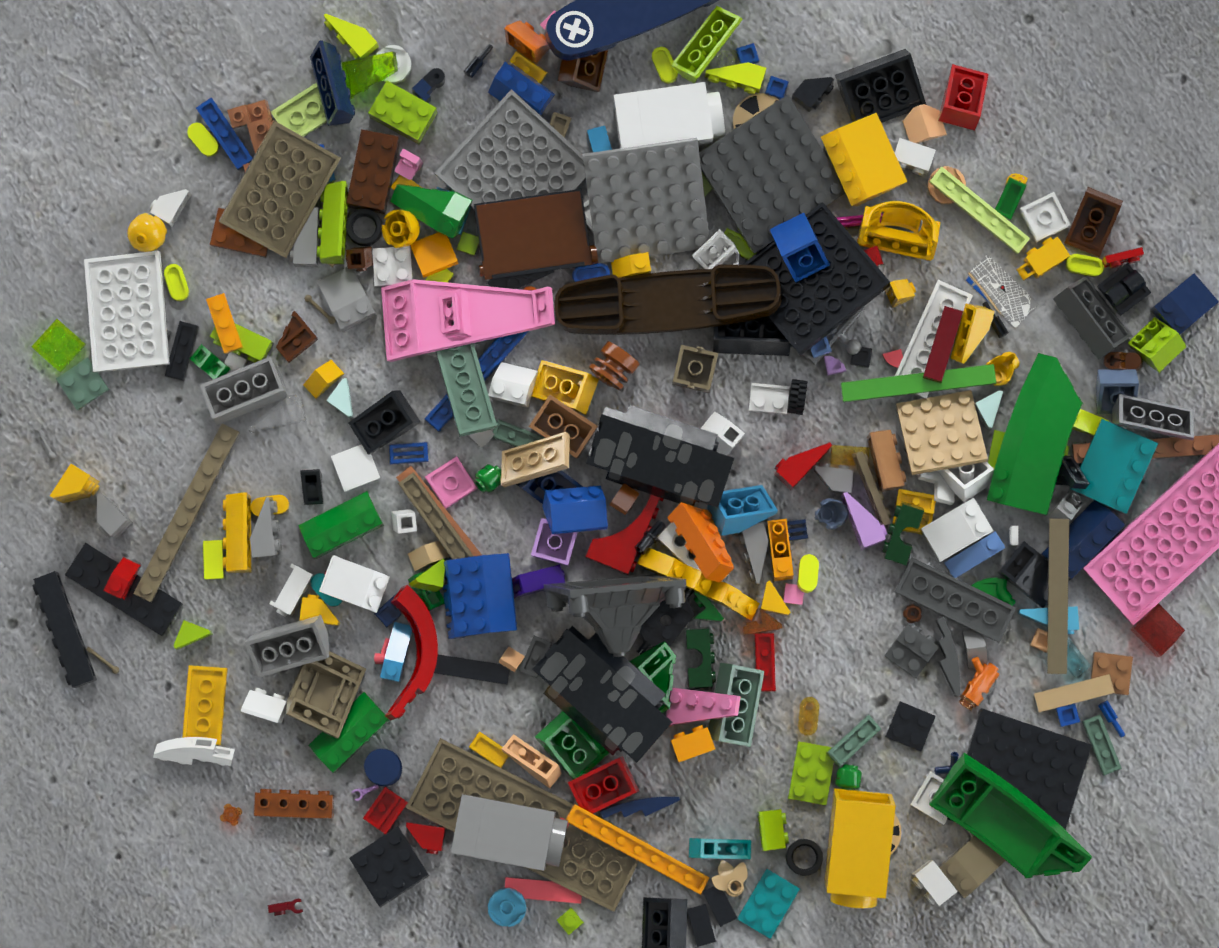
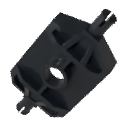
M685 589V603H681L682 607L670 608V604H666L665 600L660 602V606L641 626L640 633L644 643L636 650L637 653L642 650L641 655L649 647H655L663 641L669 647L695 615L688 602V598L694 592L693 590ZM664 615L671 617V624L668 626H663L660 622L661 617Z

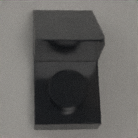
M1064 455L1055 485H1069L1074 489H1086L1090 483L1072 456Z
M320 469L300 470L304 505L323 504L322 473Z

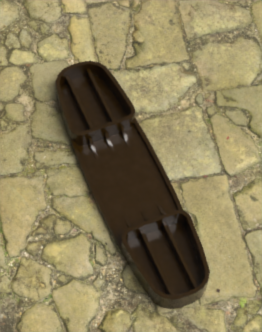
M717 265L713 269L667 271L619 278L616 275H606L565 284L555 295L554 306L556 318L560 326L569 333L588 335L649 334L716 327L770 316L781 305L782 295L778 275L767 266Z

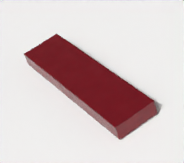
M944 306L923 375L924 379L942 383L963 311Z

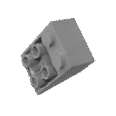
M266 497L251 534L252 557L279 555V551L282 550L281 539H277V532L280 531L279 521L275 520L274 515L275 512H278L277 502L273 501V497Z

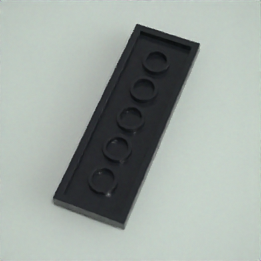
M85 543L65 573V576L163 636L183 603L161 589H158L152 603L134 595L133 593L141 580V577L136 575L125 600L103 591L112 572L119 563Z

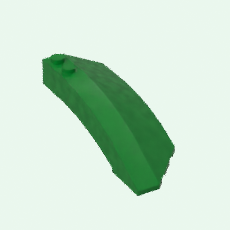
M663 641L629 661L666 694L661 700L664 704L658 709L662 713L668 709L670 710L671 702H669L674 679V675H672L673 664L676 662V655L668 644ZM563 711L535 736L545 751L572 780L588 773L609 754L603 746Z
M963 753L952 766L929 803L931 807L988 845L1018 870L1025 879L1033 878L1034 875L1044 874V876H1050L1066 871H1072V873L1080 872L1092 859V856L1043 809L1013 785L966 753Z

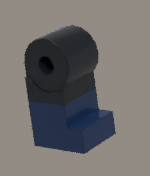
M439 68L432 69L412 88V93L429 103L431 101L430 94L445 83L443 70Z

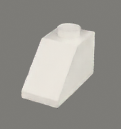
M184 189L159 196L158 200L155 199L150 206L151 215L159 217L164 223L173 227L189 200L191 193Z

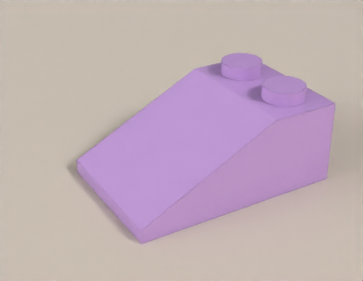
M848 492L843 493L841 499L845 506H847L849 520L861 550L883 543L887 535L884 524L880 525L879 521Z

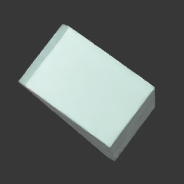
M344 378L326 401L351 419L354 417L347 378Z
M999 390L975 403L976 411L988 430L993 426L1003 391Z

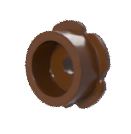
M910 604L903 611V616L908 623L918 622L922 618V610L919 606Z

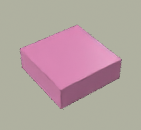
M786 583L784 603L802 605L804 592L798 588V585Z

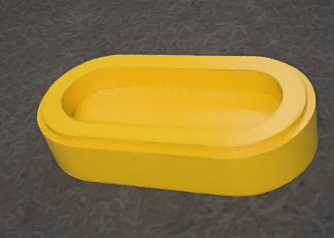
M266 496L273 497V501L277 502L278 512H275L274 515L283 514L289 509V500L285 496ZM266 497L256 498L252 501L251 511L255 516H259Z

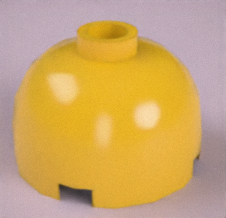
M393 210L385 215L384 219L386 220L385 225H382V234L387 244L394 246V248H403L412 245L417 240L420 233V225L417 218L411 212Z
M143 213L134 218L127 230L130 244L141 252L157 250L165 242V235L167 234L163 221L157 216L148 215L149 213Z

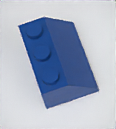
M510 61L504 62L494 77L488 91L489 94L501 101L512 89L540 116L555 96L552 91Z
M601 486L545 491L542 507L552 534L605 530L608 528L606 499Z

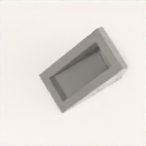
M973 630L962 631L968 669L975 668L971 661L974 657H979L982 665L984 663L987 664V646L984 636Z

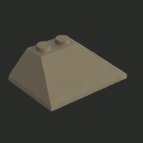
M330 651L329 657L326 659L301 665L287 699L286 715L338 739L366 668Z

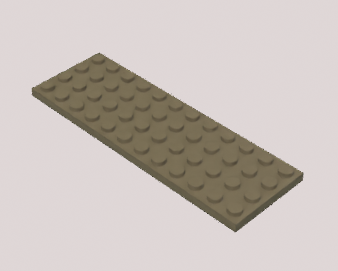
M440 738L406 808L455 832L462 794L556 812L555 818L566 819L574 804ZM569 823L566 830L560 866L546 865L544 871L532 868L527 869L614 912L639 861ZM622 829L623 831H625V832H627V833L633 835L634 837H636V838H638V839H640V840H642V841H644L645 843L648 844V841H646V840H644V839H642V838H640V837H638V836H636V835H634V834H632V833H630V832H628V831Z

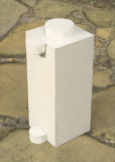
M292 563L290 567L293 568V571L276 602L270 601L269 603L276 607V612L284 617L287 614L293 616L314 576Z

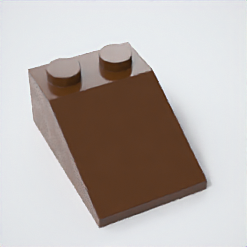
M1087 187L1064 243L1100 257L1123 200Z

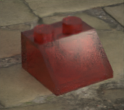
M1159 603L1130 629L1157 657L1162 656L1185 631Z

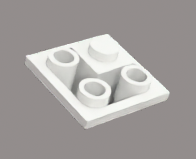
M716 412L700 428L718 434L716 442H719L716 452L727 456L745 435L732 422Z

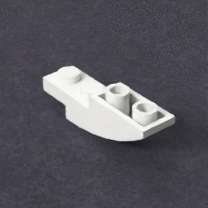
M184 737L157 744L153 758L192 765L193 759H197L202 762L231 766L235 749L216 746L217 739Z

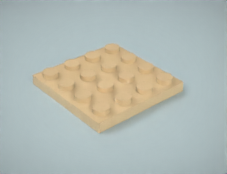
M971 390L896 403L911 475L988 461Z

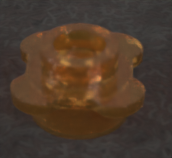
M226 804L220 820L222 822L227 821L232 826L238 824L242 809Z

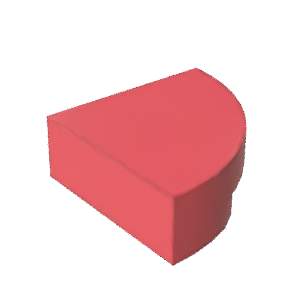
M901 349L882 354L884 360L889 365L895 368L899 367L903 358Z

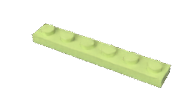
M940 167L929 181L930 184L1015 253L1018 254L1030 238L943 167Z

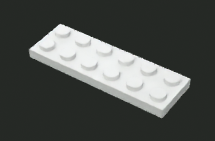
M937 280L895 376L925 372L944 306L964 311L965 304L970 303L972 294ZM929 392L914 395L927 399Z

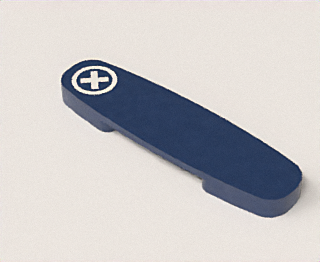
M575 0L550 16L545 27V38L550 50L556 57L561 60L570 61L614 48L619 42L663 26L701 7H708L719 0Z

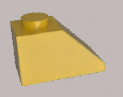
M648 252L615 259L611 262L612 274L619 278L651 273Z
M308 594L307 598L302 597L300 621L321 615L324 624L340 625L339 620L325 602L319 599L318 595Z

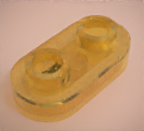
M813 697L804 698L799 708L798 729L800 733L806 736L814 734L818 727L819 702ZM807 703H811L813 705L812 710L806 709ZM806 722H809L811 724V728L809 730H806L804 728V724Z

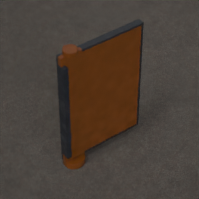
M582 189L474 204L482 265H479L480 277L484 276V280L598 264L597 249L595 245H589Z

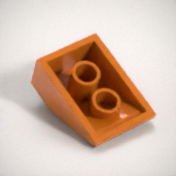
M519 20L504 28L506 42L535 64L550 49L545 36L534 32V27L528 22L523 23Z

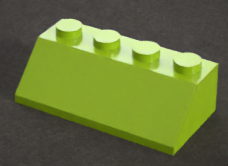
M716 6L671 66L682 78L695 83L743 19Z
M346 181L327 184L320 196V201L323 202V209L319 211V220L322 221V228H318V239H321V246H317V258H320L322 264H344L348 214L346 201L349 192Z

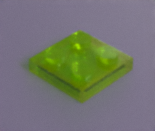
M56 319L31 347L61 373L86 344Z

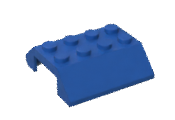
M509 553L444 561V579H447L448 584L443 585V590H447L443 595L445 609H449L445 613L446 616L451 617L452 621L447 624V628H451V630L447 631L448 639L517 630Z

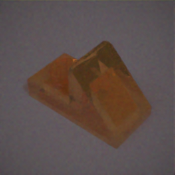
M759 608L761 624H758L757 621L747 622L746 626L743 627V634L749 635L782 629V624Z

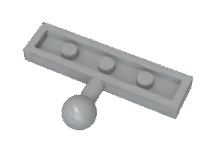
M865 306L827 335L830 347L839 340L845 345L846 351L849 354L855 355L860 351V343L854 339L850 340L843 333L865 310ZM810 349L802 354L814 365L824 356L813 358Z

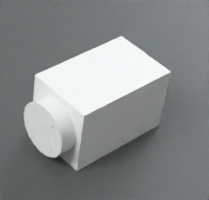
M705 82L614 95V111L620 149L697 138L700 152L711 145L713 139L721 138L725 135L720 93H707Z

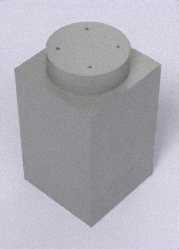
M462 794L451 853L542 871L546 869V865L559 867L568 820L555 818L556 812Z

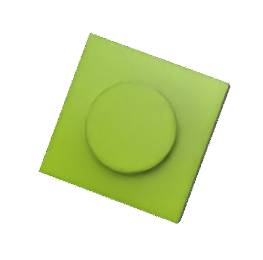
M572 907L557 919L568 935L584 923Z

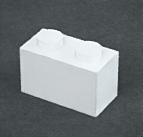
M899 138L895 155L902 170L908 168L913 170L914 174L923 176V174H928L936 150Z

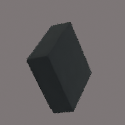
M861 347L857 354L851 355L850 365L869 368L872 348Z

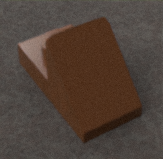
M623 484L609 505L626 515L633 508L639 492Z

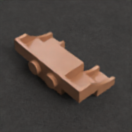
M267 100L227 110L233 129L247 125L255 153L273 122ZM250 163L243 165L245 172Z

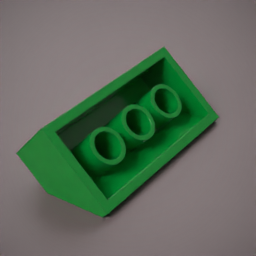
M366 491L298 526L312 557L316 560L384 526Z
M363 692L352 703L338 739L321 732L308 746L332 773H336L390 720L385 717L386 714Z

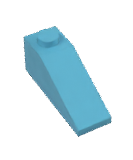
M1078 606L1068 607V635L1074 634V631L1079 630ZM1048 608L1017 610L1018 615L1048 627Z

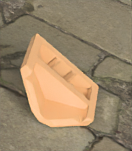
M925 104L913 107L903 120L908 140L918 144L947 135L943 122L938 121L940 111Z

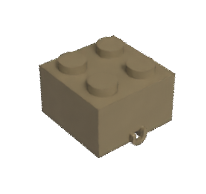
M681 345L672 385L710 393L718 353L704 350L703 347L699 346L694 348Z

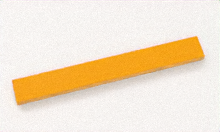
M576 804L572 806L565 819L571 825L700 895L710 878Z

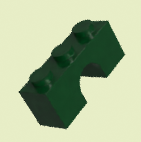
M901 501L900 506L896 505L893 514L896 519L894 524L891 523L887 534L890 537L888 542H884L881 551L884 553V559L907 565L912 545L902 541L900 534L907 527L919 529L924 508Z
M709 629L686 630L687 650H697L703 657L702 664L699 667L688 668L689 688L712 687V683H716L715 671L711 669V664H715V655L710 650V644H714V635L710 633Z

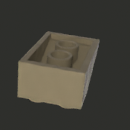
M973 836L938 867L955 887L962 898H966L1006 860L976 836Z

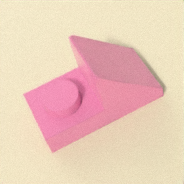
M402 149L400 153L401 159L395 168V172L411 180L422 167L423 162L420 157Z

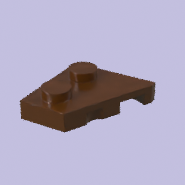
M296 311L292 312V318L288 326L285 327L283 337L276 346L288 363L318 340Z

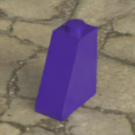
M560 564L513 577L514 599L544 591V584L565 583V573L561 569Z

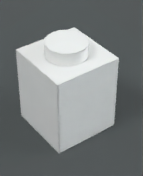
M411 509L391 511L393 531L398 534L417 531L414 511Z

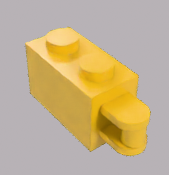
M1050 237L1042 242L1043 246L1036 249L1034 247L1026 253L1025 264L1016 269L1023 281L1032 275L1036 279L1070 257V254L1058 237L1055 239ZM1027 266L1031 271L1029 274L1025 270V267Z

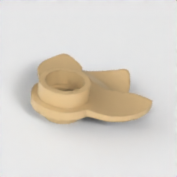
M721 860L718 865V875L711 878L714 887L725 891L731 897L741 895L744 890L743 883L748 877L746 865L744 862H741L733 867L727 861ZM731 884L736 885L735 891L731 889Z

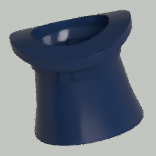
M376 749L369 753L365 759L364 770L366 776L375 785L381 787L391 786L402 775V762L398 755L391 750Z

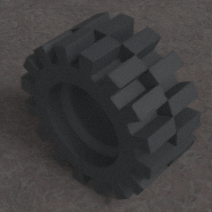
M792 379L787 413L803 415L807 381Z

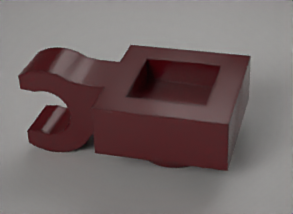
M298 898L289 902L268 905L269 913L274 912V916L286 914L285 910H292L296 914L302 913L303 909L297 910L295 908V904L302 902V899Z

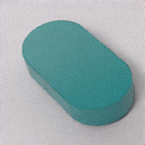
M315 574L311 579L312 589L329 606L336 607L340 605L342 600L319 592L325 574Z

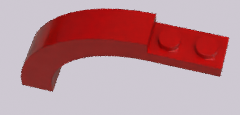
M408 585L400 588L391 603L401 611L412 628L416 642V662L409 682L385 715L390 721L401 718L406 711L404 709L406 704H410L416 697V694L419 695L425 692L433 677L438 656L437 634L432 617L422 599Z

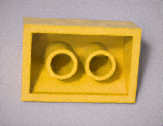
M70 464L50 494V497L61 503L90 498L91 494L95 495L98 491L100 481L75 465Z

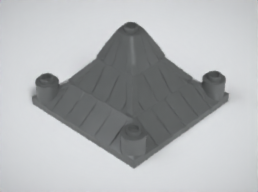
M658 574L544 584L547 608H551V612L563 611L566 603L569 604V613L573 614V617H583L593 626L594 631L608 652L613 653L614 657L625 656V652L630 651L641 630L642 624L660 606V602L665 600L666 604H670V608L682 607L681 603H685L684 588H686V579Z

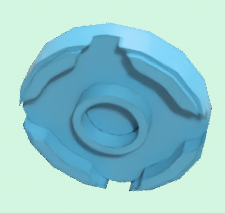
M512 888L497 890L490 897L488 903V914L492 921L499 926L511 927L520 923L527 909L526 900L523 895Z

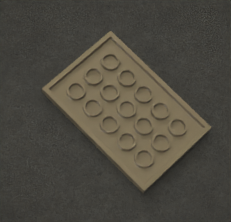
M273 120L219 222L287 258L341 158Z

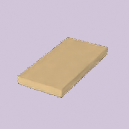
M563 432L502 451L501 485L505 488L568 469L570 434Z

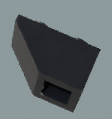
M832 77L805 79L792 94V99L808 112L812 108L816 110L822 102L821 97L824 94L828 95L834 88L832 85L834 79Z

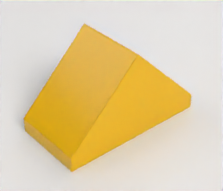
M329 360L315 369L303 386L317 399L344 373L332 360Z
M769 580L765 585L760 610L785 616L791 613Z

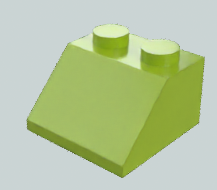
M781 809L757 812L762 851L786 848L785 844H789L788 832H784L783 825L787 824L786 814L782 813Z

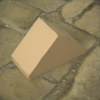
M439 541L425 544L408 553L415 572L433 565L441 559L450 558Z

